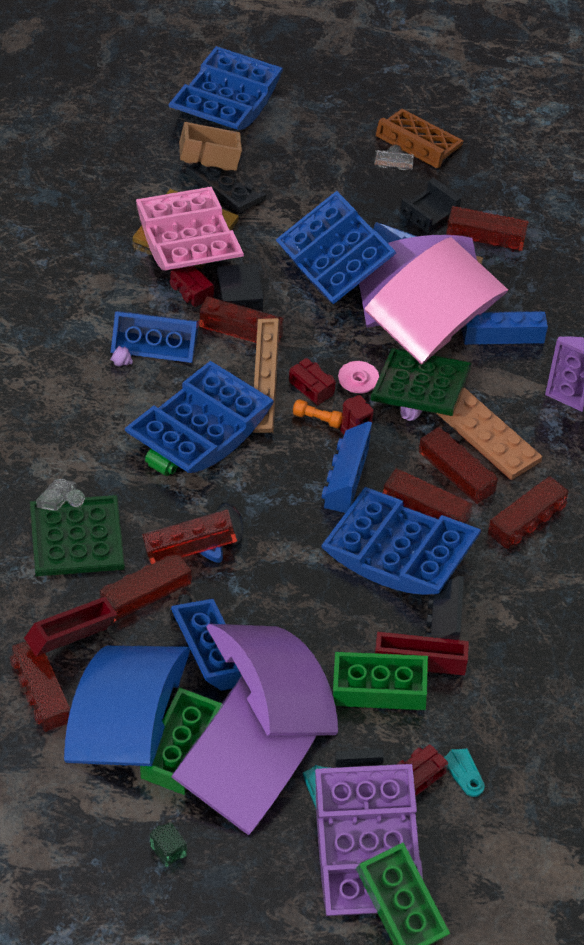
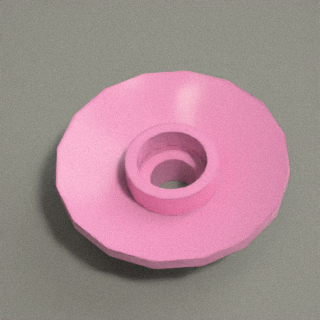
M352 361L343 365L338 374L339 383L342 387L358 394L372 391L379 378L376 368L362 361Z

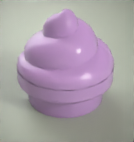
M118 346L110 359L116 366H127L133 363L131 354L126 347Z
M400 407L401 416L408 421H414L422 413V410Z

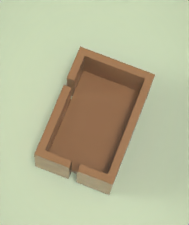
M184 122L179 141L180 160L186 163L201 162L206 167L214 166L227 171H236L242 152L240 132Z

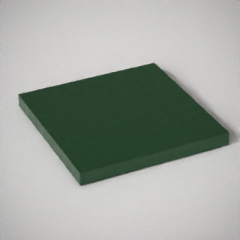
M392 348L371 394V401L453 416L470 373L471 363L431 356L421 365L408 351Z
M117 495L30 501L35 577L125 570Z

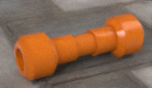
M300 399L296 400L293 406V414L295 416L304 417L306 415L312 418L316 417L328 422L331 427L337 429L342 425V412L318 410L315 407L309 406L307 401Z

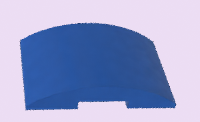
M216 46L201 64L200 72L189 85L185 84L169 103V107L236 130L245 129L258 117L267 104L278 83L283 68Z
M338 191L334 192L276 239L277 243L301 272L332 304L337 302L396 254V251L376 230L374 231L359 216L357 211Z
M209 361L182 383L183 389L159 408L153 405L125 428V432L186 472H198L216 464L235 450L262 421L273 405L274 400L217 364Z
M365 487L324 541L322 549L350 570L380 585L413 594L440 593L481 533V529L443 515L439 519L403 507V501Z
M105 646L100 649L86 667L73 698L66 730L64 761L66 763L152 766L165 728L162 719L173 687L179 686L191 649L189 647Z

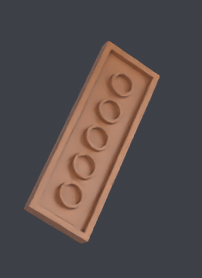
M465 387L453 416L438 414L510 480H513L542 461V455Z

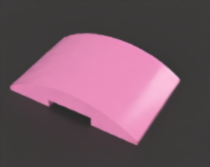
M212 187L136 199L138 213L149 248L156 263L162 270L244 256L233 230H229L222 216V207Z
M449 237L433 245L404 267L365 307V311L422 365L451 340V337L477 314L480 316L506 294L508 289L452 237Z

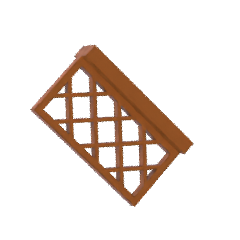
M404 109L399 110L388 119L382 118L378 122L377 137L435 168H439L442 165L443 159L463 145V140Z

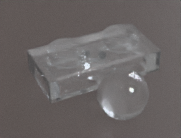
M392 145L388 151L376 150L375 165L383 168L392 166L401 170L412 169L414 154H405L399 145Z
M61 478L55 479L39 496L36 503L37 508L57 511L65 501H68L74 507L81 506L84 503L85 496L82 491L76 489L75 482Z

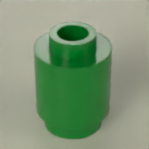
M150 449L146 455L145 462L148 463V466L165 476L174 474L178 468L176 464L153 449Z

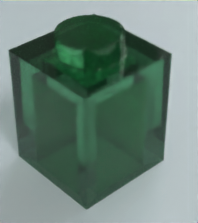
M172 822L166 825H159L150 833V846L165 867L187 856V843Z

